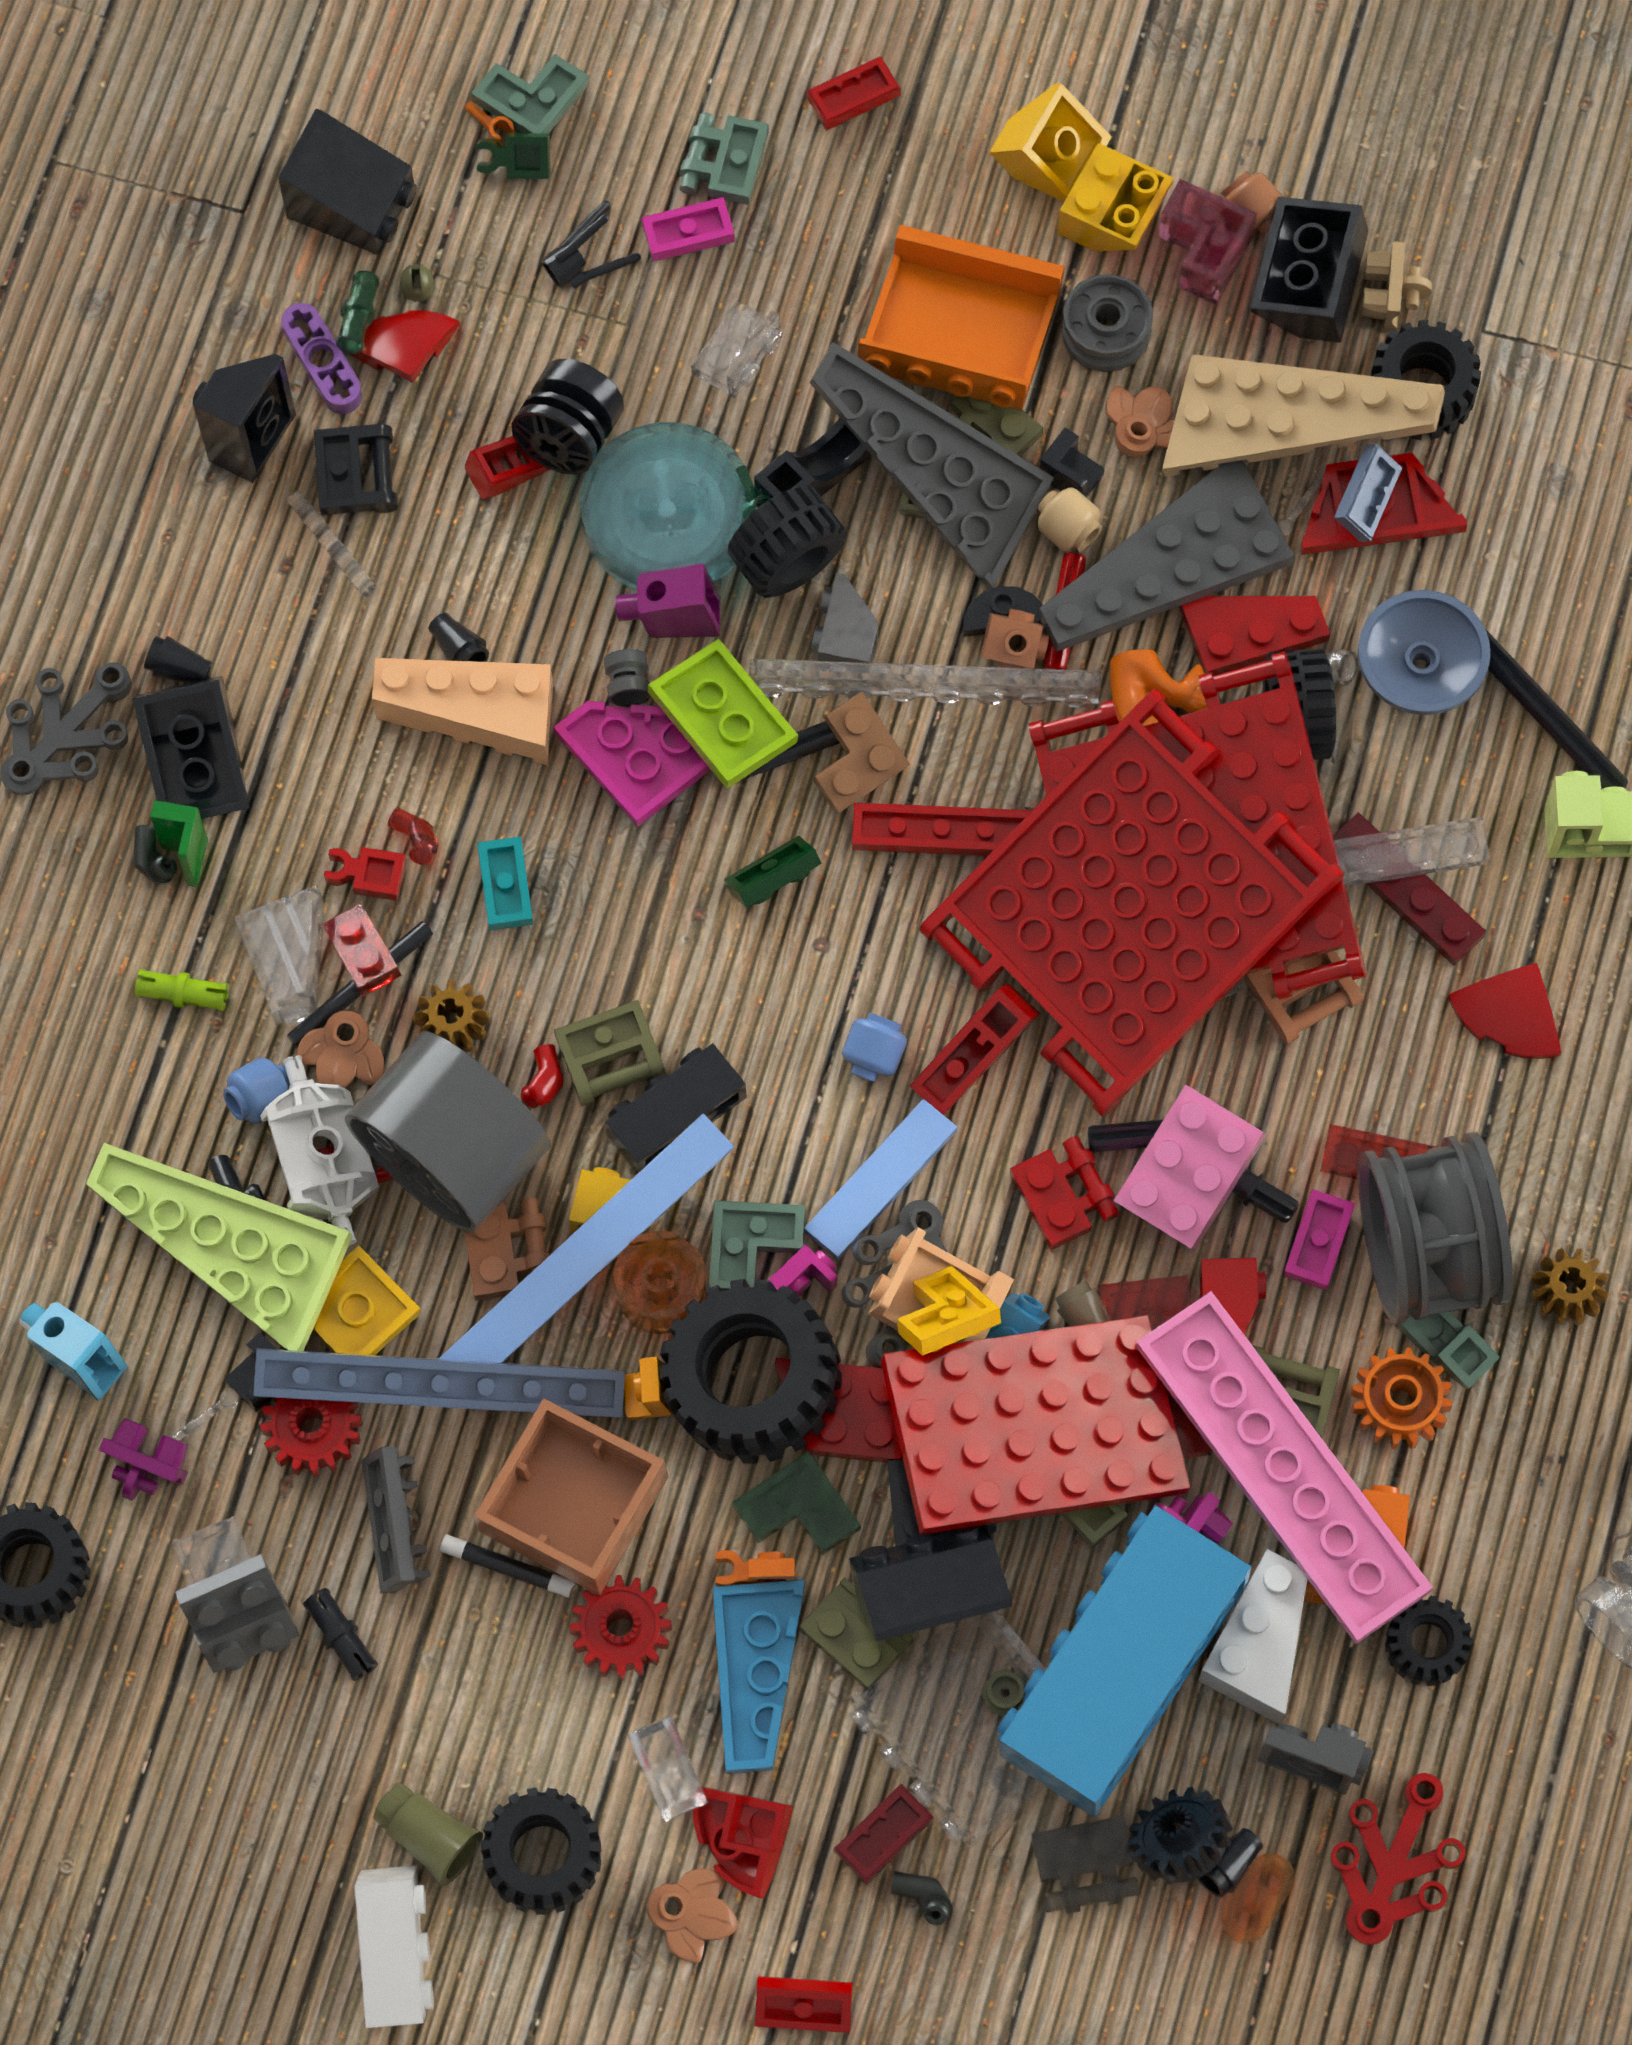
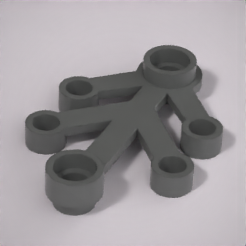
M107 663L101 666L95 674V685L62 719L60 694L64 690L62 676L53 668H46L40 671L36 677V685L42 695L44 738L32 751L29 726L34 721V712L30 703L23 699H16L8 704L6 716L12 726L13 754L2 764L0 774L4 786L10 792L18 795H28L39 789L43 781L76 778L79 781L87 782L97 776L99 767L94 755L91 753L79 752L72 757L71 761L47 762L57 751L106 747L110 750H120L125 747L128 742V733L124 724L119 721H108L101 729L77 731L106 700L120 701L130 693L132 682L127 669L123 665ZM116 673L119 675V679L114 683H106L104 681L105 677L109 674ZM49 678L58 680L57 684L52 688L43 687L44 681ZM19 709L28 711L23 719L13 718V714ZM118 730L122 732L121 737L117 740L111 741L107 739V735L111 731ZM87 761L92 763L91 768L86 772L77 770V766L81 762ZM26 766L30 768L26 776L18 777L15 775V771L20 767Z
M916 1200L908 1203L898 1216V1225L877 1236H864L855 1243L853 1247L854 1258L862 1265L875 1263L881 1258L884 1251L894 1246L901 1234L908 1236L916 1228H919L915 1223L916 1215H922L928 1221V1228L922 1229L926 1231L923 1239L947 1252L939 1237L943 1229V1218L940 1211L928 1201ZM868 1243L873 1246L875 1250L874 1257L869 1258L862 1253V1244ZM893 1264L865 1279L854 1278L845 1284L842 1289V1299L845 1304L852 1308H859L870 1300L869 1294L881 1274L887 1276ZM851 1286H858L862 1289L864 1294L862 1300H856L851 1296ZM884 1323L882 1333L876 1335L867 1344L866 1358L872 1367L882 1368L880 1360L884 1354L882 1351L883 1342L891 1343L895 1348V1352L906 1350L905 1344L896 1329Z

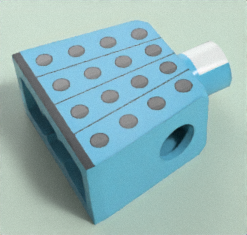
M59 1302L52 1303L47 1310L37 1303H33L24 1310L20 1317V1326L28 1331L26 1337L41 1357L97 1401L101 1400L128 1368L105 1334Z

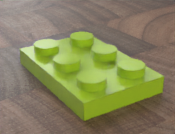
M719 639L648 684L649 695L726 789L798 741V734Z

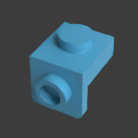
M1012 1293L1004 1299L1001 1305V1323L991 1327L985 1339L1040 1331L1047 1325L1051 1316L1042 1311L1044 1306L1032 1296L1024 1293L1020 1295Z

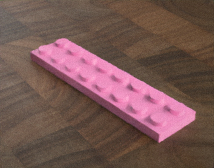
M1212 1291L1136 1342V1348L1355 1644L1432 1591L1433 1587Z

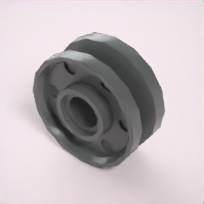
M1113 274L1096 275L1080 282L1068 294L1063 308V342L1071 357L1086 368L1101 372L1119 371L1135 364L1146 352L1151 338L1153 322L1151 302L1140 286L1130 279ZM1102 320H1110L1116 324L1112 326H1104L1101 325L1099 322Z

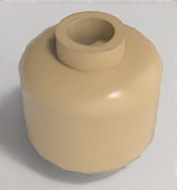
M1067 488L1059 493L1052 490L1042 499L1038 506V511L1041 512L1038 519V530L1064 552L1075 550L1082 552L1086 550L1101 533L1100 509L1075 488Z

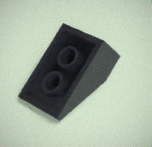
M223 676L138 694L133 698L157 801L197 807L201 819L250 808Z

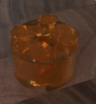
M652 1231L636 1237L629 1243V1246L619 1256L615 1264L614 1283L619 1307L631 1325L638 1330L655 1334L671 1333L668 1329L673 1320L679 1318L683 1321L688 1315L684 1307L692 1299L695 1298L698 1303L706 1299L707 1282L702 1256L694 1246L675 1233ZM664 1277L666 1287L657 1288L656 1278Z

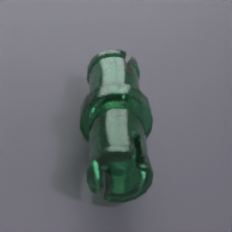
M362 270L357 271L353 275L349 297L343 302L340 313L343 320L336 339V346L348 354H358L363 349L367 327L374 320L375 308L373 303L380 280L372 272Z

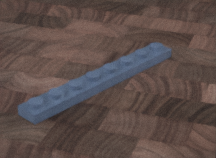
M256 1348L253 1396L532 1413L536 1412L544 1398L575 1415L622 1418L625 1371Z

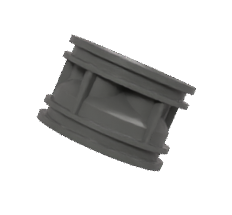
M1477 1132L1465 1133L1462 1136L1461 1143L1454 1136L1444 1137L1441 1147L1429 1149L1424 1154L1400 1158L1398 1152L1393 1147L1384 1148L1380 1158L1377 1157L1374 1151L1361 1152L1358 1159V1192L1364 1236L1376 1288L1392 1324L1404 1323L1408 1313L1415 1320H1421L1433 1314L1472 1307L1481 1309L1488 1305L1489 1298L1495 1305L1509 1303L1513 1288V1270L1507 1220L1494 1166L1481 1136Z

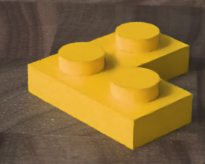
M949 1266L913 1281L914 1297L925 1308L897 1319L898 1334L923 1356L1000 1324L1001 1314L1000 1308L954 1267Z

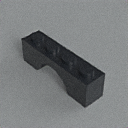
M839 418L813 444L797 452L786 450L754 476L755 499L762 505L778 494L800 486H811L822 497L872 455Z

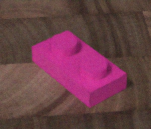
M724 197L642 217V226L653 262L735 242V235Z
M1312 1189L1283 1274L1284 1277L1327 1290L1355 1203Z

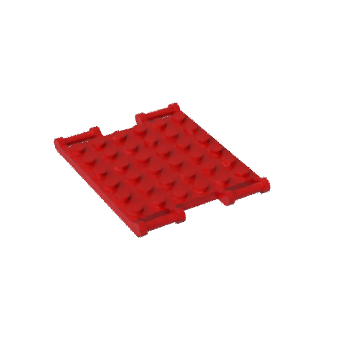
M1286 652L1273 654L1272 660L1215 676L1213 672L1199 675V683L1207 709L1179 717L1204 742L1210 740L1219 749V753L1195 777L1253 834L1275 813L1282 811L1291 820L1290 826L1329 865L1336 864L1341 869ZM1273 677L1278 678L1280 686L1278 689L1225 704L1221 702L1220 692ZM1114 699L1101 703V708L1048 723H1044L1043 720L1029 723L1030 736L1036 750L1046 796L1103 738L1053 752L1050 740L1105 724L1109 733L1121 721L1119 709ZM1160 722L1144 726L1181 763L1191 755ZM1277 838L1266 846L1306 887L1317 878ZM1343 878L1333 889L1326 892L1246 973L1250 974L1271 968L1273 985L1279 1000L1292 997V992L1350 976L1352 980L1367 977ZM1345 948V960L1288 975L1287 963Z
M1158 689L1150 691L919 927V931L928 940L934 939L972 978L970 983L979 992L988 989L996 981L998 975L1006 969L1063 1027L1043 1047L1040 1054L1049 1064L1055 1062L1094 1102L1092 1107L1101 1117H1105L1113 1111L1121 1099L1344 876V872L1336 864L1329 865L1290 826L1291 820L1282 811L1275 813L1253 834L1195 777L1201 769L1208 766L1216 758L1219 749L1210 740L1204 742L1166 704L1167 698ZM1153 716L1191 753L1183 763L1142 725L1149 717ZM1277 838L1317 877L1308 887L1266 847L1272 840ZM953 916L992 955L984 965L946 927L947 922ZM1074 1040L1115 1080L1107 1090L1067 1050Z

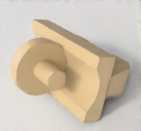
M1392 242L1391 252H1367L1364 279L1387 281L1386 290L1364 288L1361 316L1384 320L1383 330L1396 331L1397 319L1400 315L1401 298L1406 299L1407 309L1416 310L1419 308V300L1426 299L1432 294V282L1421 277L1420 267H1409L1408 276L1403 277L1404 242Z

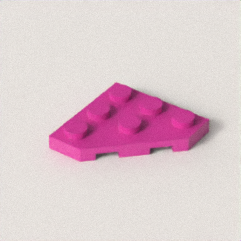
M586 701L553 727L557 738L636 827H639L711 771L659 706L631 704L630 708L605 706V702Z

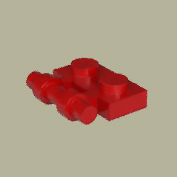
M1073 1136L1062 1143L1069 1159L1058 1164L1051 1149H1048L1010 1168V1175L1050 1250L1091 1232L1092 1225L1086 1216L1087 1213L1097 1209L1104 1222L1111 1221L1120 1214L1113 1202L1115 1194L1109 1184L1102 1182L1094 1167V1164L1097 1162L1090 1149L1083 1147L1078 1136ZM1075 1175H1079L1088 1191L1086 1195L1078 1199L1067 1179Z

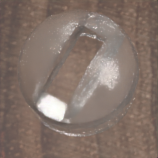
M1332 649L1325 653L1331 665L1333 683L1343 686L1349 685L1357 673V655L1352 651L1344 649Z

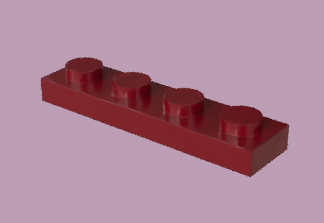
M1359 812L1333 835L1338 859L1453 966L1485 937L1486 930Z

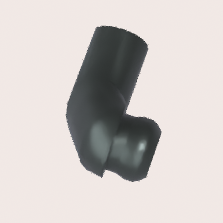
M894 1871L891 1895L915 1898L926 1921L932 1925L944 1924L951 1917L952 1902L936 1878Z

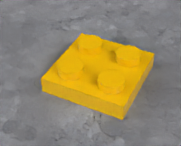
M358 1245L342 1260L312 1331L333 1353L376 1355L421 1314V1309Z

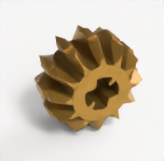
M452 979L447 981V990L442 992L437 985L432 984L430 986L432 998L419 996L417 1000L418 1007L422 1010L413 1015L414 1024L421 1027L417 1032L418 1035L423 1031H428L448 1040L456 1046L463 1045L466 1051L472 1052L474 1046L471 1038L484 1040L486 1030L482 1026L490 1022L489 1012L483 1010L486 1005L484 996L482 994L473 996V986L469 983L457 991L455 981ZM457 1013L456 1022L446 1023L448 1020L447 1014Z
M1563 1248L1556 1251L1555 1260L1544 1256L1539 1263L1542 1271H1534L1531 1277V1282L1538 1286L1532 1291V1300L1546 1301L1540 1313L1542 1316H1546L1554 1310L1558 1313L1556 1317L1558 1325L1564 1324L1567 1315L1571 1316L1577 1326L1583 1324L1585 1314L1596 1317L1600 1312L1598 1303L1606 1302L1609 1292L1602 1288L1609 1279L1607 1273H1594L1599 1265L1598 1258H1592L1587 1263L1581 1261L1584 1255L1581 1248L1576 1249L1573 1257L1570 1259ZM1566 1280L1574 1282V1293L1565 1291Z

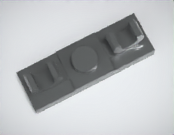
M396 1446L380 1447L362 1460L380 1594L396 1593L410 1583L416 1584L431 1576L430 1570H418L413 1565L412 1558H419L427 1553V1547L419 1544L410 1547L409 1536H411L412 1513L406 1504L405 1494L418 1487L417 1481H405L400 1476V1469H407L415 1463L414 1458L410 1456L398 1458Z

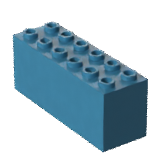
M1157 1505L1154 1506L1148 1516L1142 1512L1138 1515L1127 1533V1537H1129L1126 1543L1127 1549L1123 1555L1115 1551L1101 1572V1575L1104 1576L1100 1583L1102 1585L1097 1594L1089 1590L1075 1612L1078 1615L1075 1620V1627L1071 1632L1066 1629L1062 1630L1049 1651L1052 1654L1049 1659L1050 1665L1045 1672L1040 1668L1036 1669L1023 1690L1026 1693L1023 1699L1025 1701L1019 1711L1012 1707L997 1729L1000 1733L997 1739L1000 1741V1756L1093 1818L1097 1816L1246 1589L1249 1581L1250 1565Z

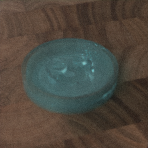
M660 422L636 427L608 443L597 454L589 470L586 472L580 495L584 537L592 555L601 567L612 577L634 589H637V577L641 573L703 563L714 582L735 565L727 553L729 542L739 526L754 512L753 489L749 474L742 460L727 443L702 428L676 422Z

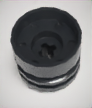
M556 359L546 365L531 390V395H528L511 423L512 435L519 447L532 460L539 462L545 468L562 474L578 475L589 470L604 445L605 439L608 438L623 413L624 400L617 386L602 372L574 359Z

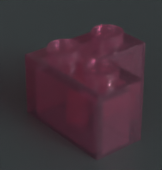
M1179 179L1161 212L1159 237L1189 250L1181 264L1179 288L1217 305L1253 239L1257 213L1182 179Z

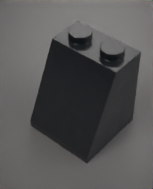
M317 108L313 112L278 177L288 219L376 255L379 254L385 242L390 243L393 240L398 228V217L403 207L409 208L417 192L412 167Z

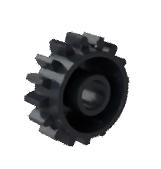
M1188 1787L1183 1796H1178L1174 1789L1170 1790L1168 1800L1164 1802L1157 1797L1153 1798L1154 1808L1151 1811L1140 1810L1138 1812L1142 1823L1130 1825L1129 1830L1133 1838L1128 1840L1127 1843L1141 1872L1146 1871L1152 1881L1161 1878L1167 1884L1189 1882L1211 1871L1223 1859L1222 1856L1226 1847L1231 1845V1840L1227 1833L1233 1830L1228 1814L1220 1800H1214L1207 1790L1197 1796L1193 1787Z

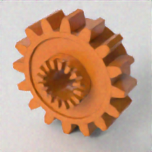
M1391 1347L1387 1349L1385 1358L1382 1360L1376 1355L1370 1357L1368 1364L1371 1370L1361 1367L1358 1370L1356 1378L1362 1384L1353 1385L1350 1395L1361 1400L1353 1404L1351 1411L1352 1414L1356 1415L1364 1414L1365 1417L1361 1421L1359 1428L1361 1431L1373 1427L1376 1430L1373 1439L1375 1443L1380 1442L1386 1436L1390 1438L1391 1449L1396 1450L1400 1440L1406 1439L1410 1449H1414L1417 1446L1419 1435L1430 1442L1435 1435L1432 1426L1440 1429L1444 1428L1447 1418L1440 1412H1450L1453 1401L1443 1398V1396L1450 1393L1452 1385L1451 1382H1441L1440 1377L1444 1368L1442 1366L1433 1368L1428 1363L1429 1354L1425 1353L1419 1358L1413 1356L1412 1348L1407 1347L1404 1354L1396 1355ZM1396 1390H1403L1405 1393H1409L1408 1395L1412 1397L1413 1403L1406 1406L1398 1405L1392 1400L1390 1394Z

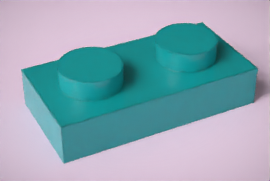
M521 836L477 842L489 930L534 925Z

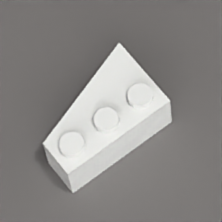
M1268 1549L1266 1550L1208 1657L1199 1678V1682L1279 1725L1283 1723L1286 1715L1307 1578L1297 1564Z

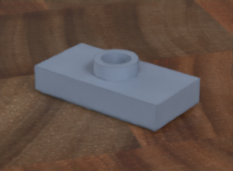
M1377 444L1365 445L1334 516L1360 542L1372 540L1402 470V467Z

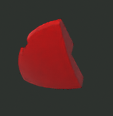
M408 310L407 313L388 317L382 316L357 330L344 343L342 351L377 371L382 366L413 383L433 355L436 358L439 356L460 326V321L440 313L422 310Z
M1537 963L1492 976L1448 995L1450 1004L1458 1019L1480 1041L1484 1040L1486 1036L1504 1045L1505 1054L1515 1057L1545 1059L1561 1056L1562 1052L1554 1017Z
M694 1785L692 1813L695 1832L699 1844L708 1845L719 1865H714L715 1871L738 1890L758 1898H764L783 1849L793 1806Z

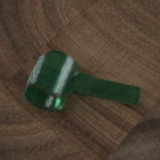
M742 465L736 468L747 499L742 508V515L746 519L756 510V506L760 507L771 498L767 495H758L746 465Z

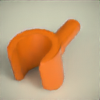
M472 101L465 105V110L488 130V138L496 140L500 145H503V139L494 132L495 130L504 129L507 133H514V125L509 118L504 116L493 118Z

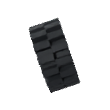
M1430 1596L1428 1600L1420 1599L1394 1617L1386 1633L1385 1650L1386 1652L1389 1651L1390 1656L1388 1660L1391 1666L1396 1665L1399 1669L1398 1674L1404 1678L1407 1675L1413 1678L1411 1683L1417 1685L1421 1681L1427 1682V1686H1434L1437 1681L1441 1680L1443 1683L1449 1681L1455 1673L1458 1674L1462 1669L1472 1647L1473 1638H1470L1472 1629L1470 1623H1465L1463 1619L1465 1614L1461 1609L1458 1611L1452 1608L1453 1602L1447 1599L1444 1603L1437 1601L1438 1596ZM1423 1624H1432L1440 1628L1447 1642L1444 1652L1432 1658L1419 1655L1411 1644V1633L1416 1627Z

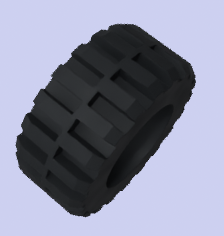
M745 1279L732 1280L730 1282L731 1289L722 1291L719 1285L707 1289V1299L698 1303L694 1298L684 1307L688 1315L683 1321L679 1318L673 1320L668 1329L674 1336L672 1342L664 1341L660 1351V1356L666 1362V1365L659 1367V1381L666 1389L663 1396L668 1407L674 1413L675 1418L695 1442L706 1451L712 1449L718 1457L728 1461L734 1459V1456H738L743 1464H757L759 1455H765L772 1462L782 1459V1450L791 1446L795 1452L799 1451L807 1445L803 1438L810 1431L818 1436L826 1426L821 1417L824 1412L833 1413L838 1403L833 1391L834 1389H840L842 1385V1373L837 1367L841 1359L838 1348L832 1340V1335L815 1309L806 1300H800L795 1291L784 1285L777 1290L773 1283L767 1280L757 1279L754 1287H750ZM755 1336H768L781 1340L790 1352V1367L783 1384L771 1397L759 1404L748 1407L727 1406L717 1400L712 1392V1376L718 1360L727 1349L743 1339Z

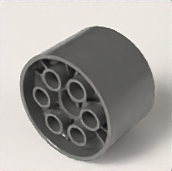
M423 1031L416 1037L345 1116V1123L358 1143L401 1187L436 1215L468 1233H474L551 1147L549 1137L538 1120L499 1079L459 1047L428 1031Z

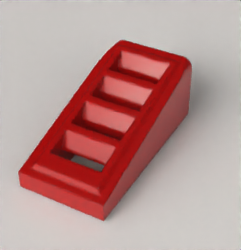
M513 436L471 450L465 463V470L482 500L502 494L550 470L539 462L532 460L519 447ZM519 450L527 464L522 465L516 451ZM504 458L510 470L506 471L499 459Z

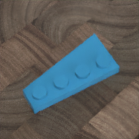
M805 1580L713 1587L726 1774L773 1771Z

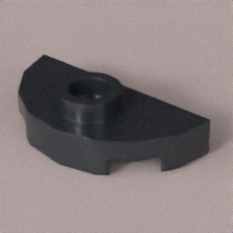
M998 586L983 591L971 601L964 615L963 637L984 635L989 614L995 613L1008 616L1010 609L1036 614L1034 622L1042 624L1038 614L1043 604L1032 593L1019 587Z

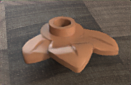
M1115 386L1107 398L1106 415L1116 426L1114 438L1119 451L1129 457H1140L1149 453L1153 448H1168L1175 421L1170 419L1172 399L1169 393L1161 387H1148L1140 391L1137 396H1134L1126 389Z
M342 1010L336 1012L327 1020L325 1027L309 1031L301 1039L296 1055L302 1057L303 1064L316 1065L317 1083L340 1085L346 1089L352 1083L354 1077H357L366 1084L373 1086L384 1073L383 1052L376 1043L369 1039V1027L366 1020L354 1011ZM344 1024H350L354 1028V1036L348 1041H342L338 1036V1030Z
M690 1870L676 1884L669 1883L656 1888L650 1894L647 1901L648 1917L655 1927L664 1931L668 1949L676 1957L688 1962L699 1963L701 1961L704 1951V1940L714 1941L723 1939L738 1930V1922L732 1909L724 1901L718 1899L725 1880L715 1870ZM667 1899H673L677 1902L679 1910L676 1915H670L666 1912L664 1904Z

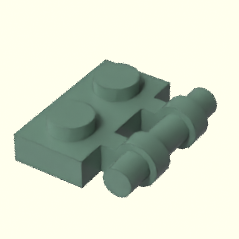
M701 113L697 125L691 129L688 139L691 144L688 158L682 161L679 172L682 177L680 191L692 195L696 193L698 182L703 180L710 181L708 197L717 199L724 197V200L749 205L769 134V124L728 115L724 130L713 128L716 118L712 114ZM712 147L719 148L715 163L704 161L707 149Z

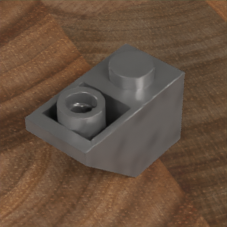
M836 573L833 588L825 587L820 612L825 613L826 618L824 627L816 626L811 652L818 653V669L869 679L878 643V621L844 574Z

